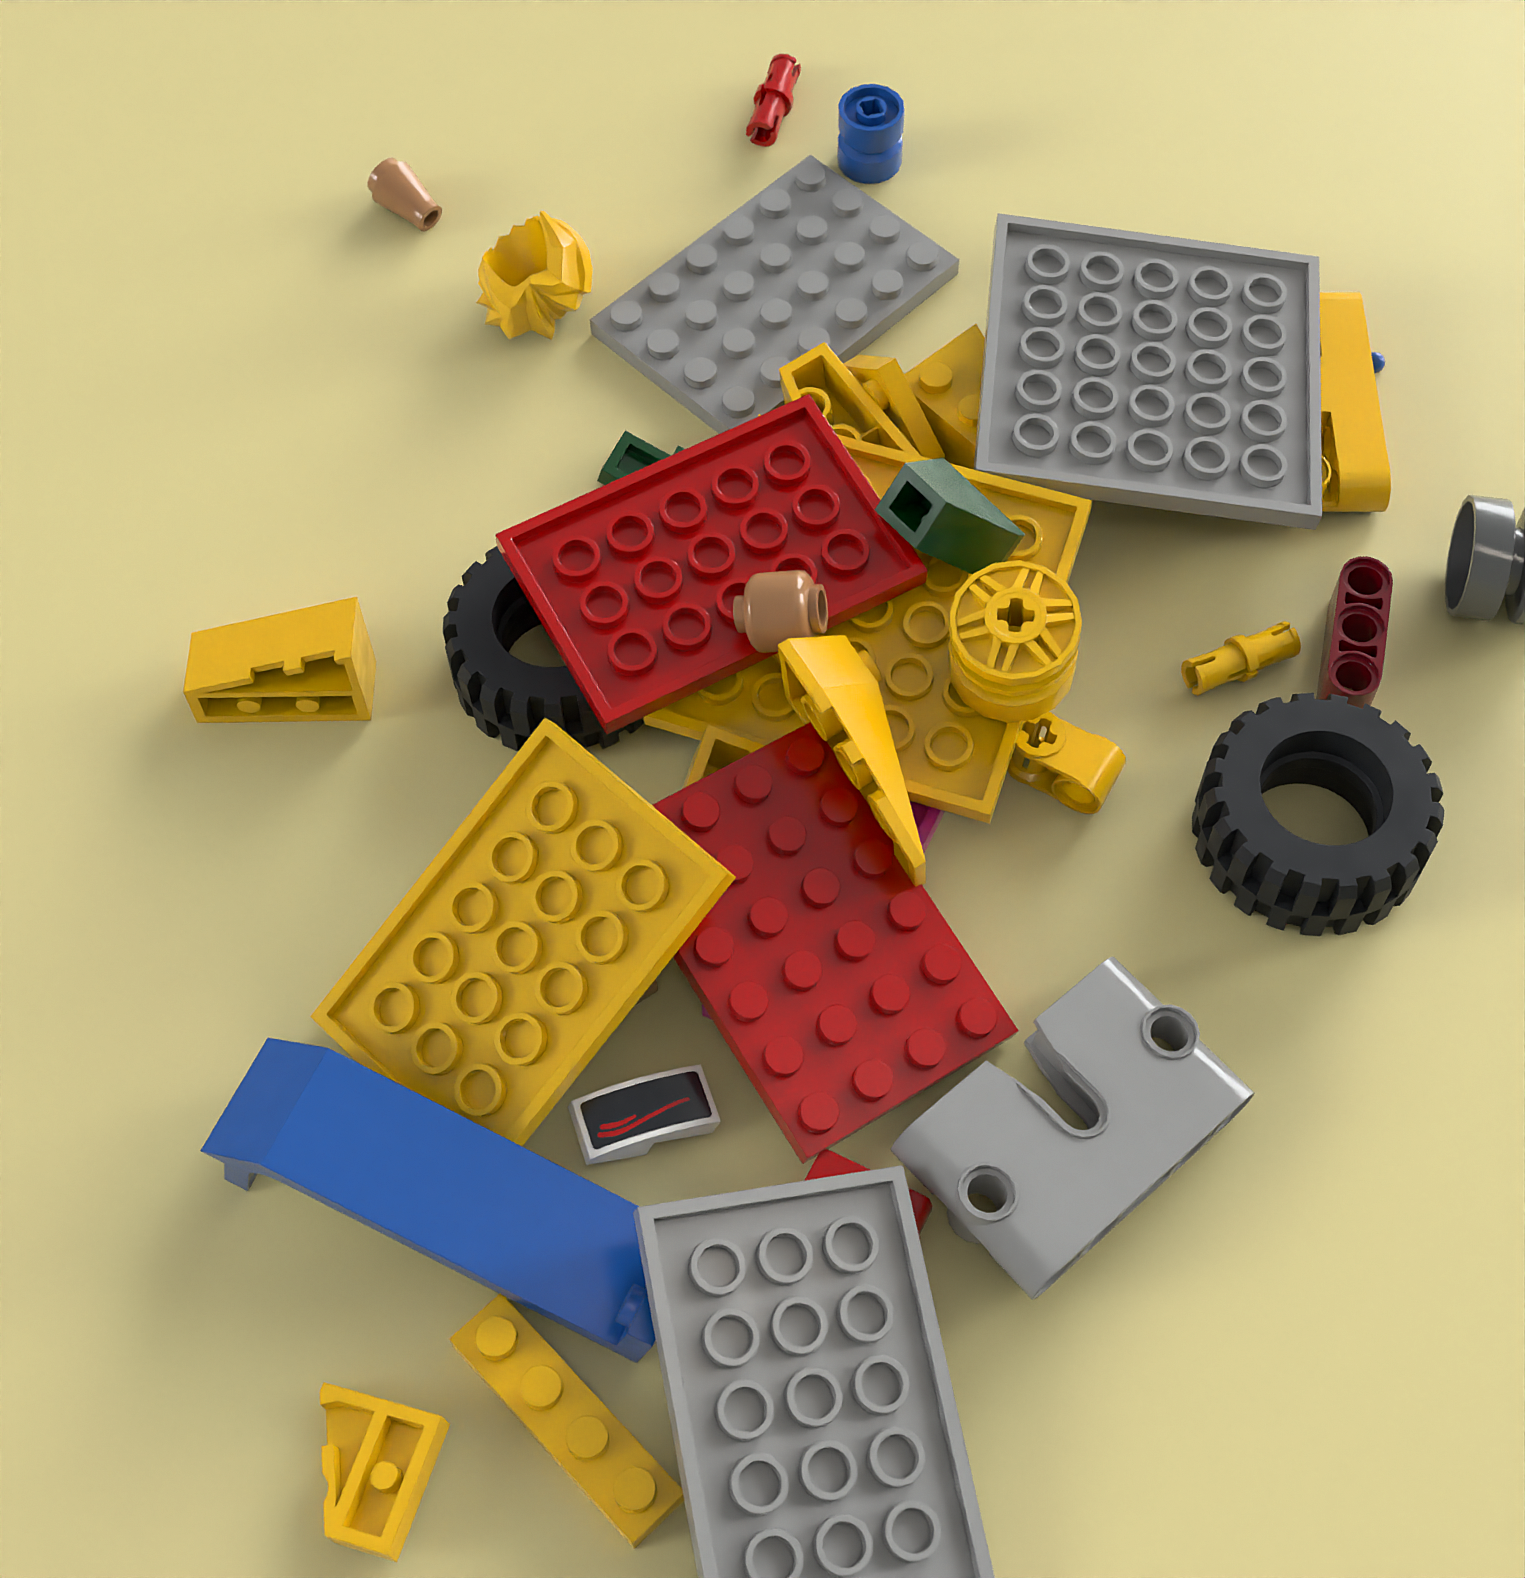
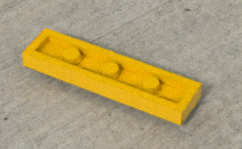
M498 1294L449 1338L452 1347L634 1549L684 1501L682 1488L504 1295Z

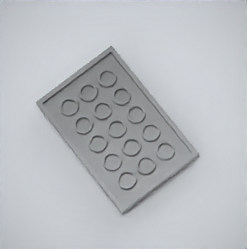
M809 155L590 319L591 334L720 434L758 417L759 414L763 415L785 405L779 368L823 342L830 347L843 364L849 361L958 274L959 259L812 155Z
M903 1165L637 1207L633 1215L698 1578H995Z

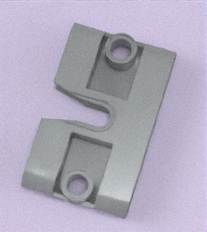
M1110 957L1102 962L1034 1020L1038 1030L1024 1042L1057 1095L1084 1121L1088 1130H1078L1069 1126L1040 1096L1027 1089L1019 1081L996 1066L985 1061L910 1124L891 1147L892 1153L932 1195L935 1194L948 1208V1221L955 1234L965 1241L976 1244L982 1243L990 1252L989 1255L1032 1300L1046 1291L1225 1127L1255 1094L1199 1040L1198 1024L1190 1013L1178 1006L1163 1005L1115 957ZM1156 1037L1165 1040L1174 1051L1170 1052L1161 1049L1154 1043L1152 1038ZM978 1193L987 1196L993 1201L997 1211L992 1213L979 1211L971 1204L968 1195Z

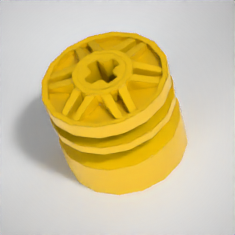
M1016 560L993 563L972 574L955 593L949 613L950 641L948 644V663L951 683L966 705L986 718L1007 723L1034 720L1055 709L1070 691L1076 669L1082 619L1079 601L1067 582L1045 566ZM1009 626L1021 627L1020 632L1008 631Z

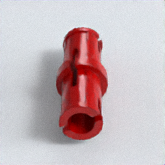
M777 54L772 58L765 82L760 84L755 92V109L746 127V136H752L750 141L758 146L768 147L775 143L782 119L792 109L794 103L792 91L801 73V65L797 64L794 66L797 59L789 54Z

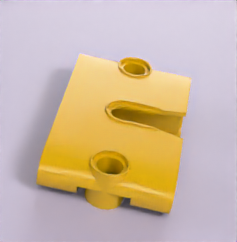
M1320 292L1322 512H1385L1390 500L1391 473L1362 296L1359 292Z

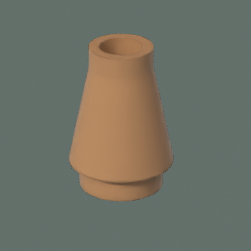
M388 158L380 162L371 172L367 186L372 192L374 202L413 223L421 231L431 229L439 221L442 215V208L434 202L407 162H398L395 158Z

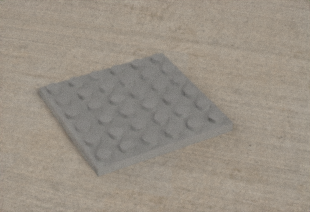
M998 213L993 238L973 470L1090 500L1316 530L1322 518L1319 257Z

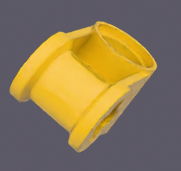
M1047 712L1034 720L1022 722L1007 771L1018 782L1027 784L1059 800L1074 811L1094 814L1104 804L1126 763V757L1123 751L1107 738L1091 734L1058 718L1053 713ZM1042 726L1047 729L1044 738L1039 736ZM1025 757L1030 759L1028 768L1023 767Z

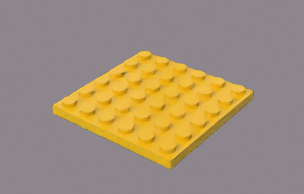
M837 434L880 500L905 463L930 459ZM951 464L1025 533V536L1006 562L1020 560L1045 566L1068 583L1090 515L1092 500ZM912 546L928 570L926 583L826 630L825 633L818 634L817 637L845 635L857 653L863 649L866 650L876 663L882 677V681L878 683L909 801L990 824L1023 721L1007 723L983 717L966 705L953 687L948 663V644L950 641L949 613L955 593L972 574L923 553ZM1009 626L1008 631L1020 632L1021 627ZM779 653L643 717L645 725L701 740L709 724L763 745H767L804 725L785 697Z

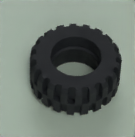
M497 546L485 553L486 561L482 565L475 561L462 575L464 586L458 584L453 588L447 601L449 612L443 617V636L460 704L468 716L475 718L477 727L491 738H496L500 734L503 746L519 751L542 720L546 718L558 725L583 748L586 749L587 747L600 744L601 748L605 749L620 742L619 733L626 729L631 734L644 724V719L641 718L606 734L567 666H536L523 662L509 653L511 647L523 634L542 623Z
M1314 693L1292 694L1291 700L1288 703H1283L1281 697H1276L1259 703L1256 714L1252 710L1244 711L1231 722L1228 732L1220 734L1212 747L1195 798L1196 805L1192 814V833L1198 838L1195 850L1200 863L1205 867L1213 865L1209 879L1220 893L1225 894L1230 890L1236 896L1235 907L1248 916H1251L1254 910L1268 917L1266 925L1284 931L1286 924L1299 926L1301 935L1321 936L1325 927H1333L1334 934L1342 935L1356 932L1362 920L1365 924L1374 925L1388 917L1392 907L1401 906L1410 895L1438 842L1437 836L1443 827L1445 810L1439 803L1443 796V790L1438 775L1435 772L1427 773L1432 761L1420 744L1413 747L1408 742L1411 733L1396 720L1390 725L1380 718L1381 710L1366 703L1363 709L1347 704L1348 697L1329 694L1327 700L1315 699ZM1295 783L1310 784L1328 789L1341 796L1355 808L1366 826L1369 837L1346 845H1323L1302 839L1289 832L1277 822L1266 807L1262 794L1272 788Z

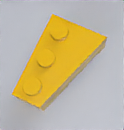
M974 324L904 374L945 454L943 458L950 464L974 469L985 337L977 324Z
M357 596L192 632L183 693L196 722L371 721L376 659Z

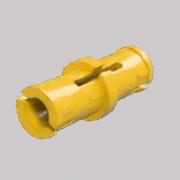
M1282 621L1266 630L1246 637L1240 634L1226 639L1224 646L1183 661L1181 665L1183 680L1187 688H1192V693L1197 696L1236 679L1245 682L1256 677L1259 673L1258 671L1264 669V667L1299 655L1301 651L1300 638L1294 627L1290 629V623L1287 621Z

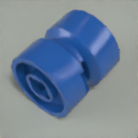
M862 84L851 88L842 96L838 104V127L840 132L837 148L838 167L846 177L853 181L864 184L881 183L892 178L899 171L902 164L904 101L897 92L887 86Z

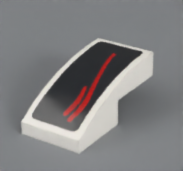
M701 1064L658 1072L615 1084L572 1100L568 1106L586 1165L646 1155L654 1143L710 1134L714 1132L721 1122Z

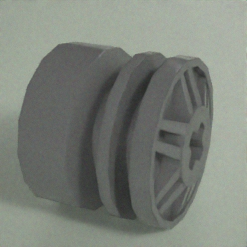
M1468 495L1463 500L1458 511L1447 556L1445 575L1447 612L1455 617L1490 621L1496 616L1505 597L1508 619L1512 623L1523 624L1525 622V508L1516 525L1513 504L1508 499Z

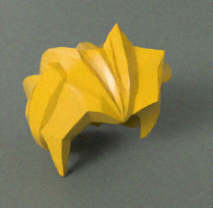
M540 211V216L526 218L524 225H513L509 235L499 236L494 249L491 247L484 253L478 268V277L480 279L478 284L483 293L476 303L488 308L485 324L499 326L508 339L533 330L552 340L555 331V319L563 318L567 312L576 311L580 307L583 295L591 292L593 268L587 246L574 229L561 220L551 218L545 211Z

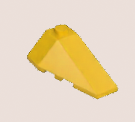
M845 635L788 638L778 644L786 699L803 724L811 722L821 738L828 742L846 776L861 792L878 823L893 840L894 855L914 886L924 885L926 883V861L878 683L882 681V677L876 663L866 650L863 649L857 653Z

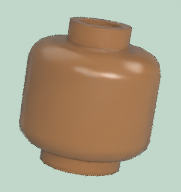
M803 570L754 574L746 584L744 595L736 596L734 599L733 616L736 630L738 633L746 632L754 649L762 653L778 652V644L788 638L817 637L818 634L826 632L828 624V605L825 589L822 584H814L810 575Z

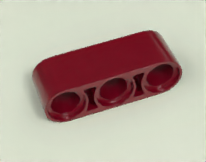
M1359 556L1350 559L1342 567L1328 605L1316 699L1327 700L1329 694L1348 697L1347 704L1362 709L1365 703L1370 706L1372 704L1383 674L1393 587L1391 571L1378 559Z

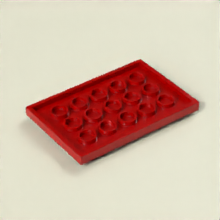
M810 394L495 534L500 553L606 734L779 653L758 652L751 645L746 632L738 633L736 630L733 616L734 599L736 596L744 595L746 584L752 575L793 570L807 572L814 581V584H822L825 589L828 605V624L826 630L926 583L928 573L927 568L910 543L875 511V508L881 501Z
M811 722L652 804L656 810L736 877L673 958L802 1164L815 1158L824 1149L833 1147L1008 1041L1019 1031L922 884L914 886L894 854L893 840L882 829L861 792L846 776L827 741L821 738Z

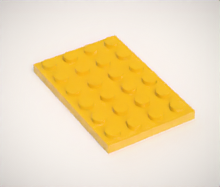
M544 718L310 1017L357 1063L523 1146L736 877L558 725Z

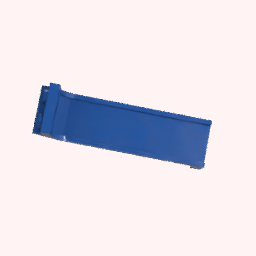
M267 1038L200 1150L223 1162L224 1179L246 1191L249 1190L258 1174L280 1181L635 1363L652 1348L656 1340L633 1215L636 1208L640 1206L330 1048Z

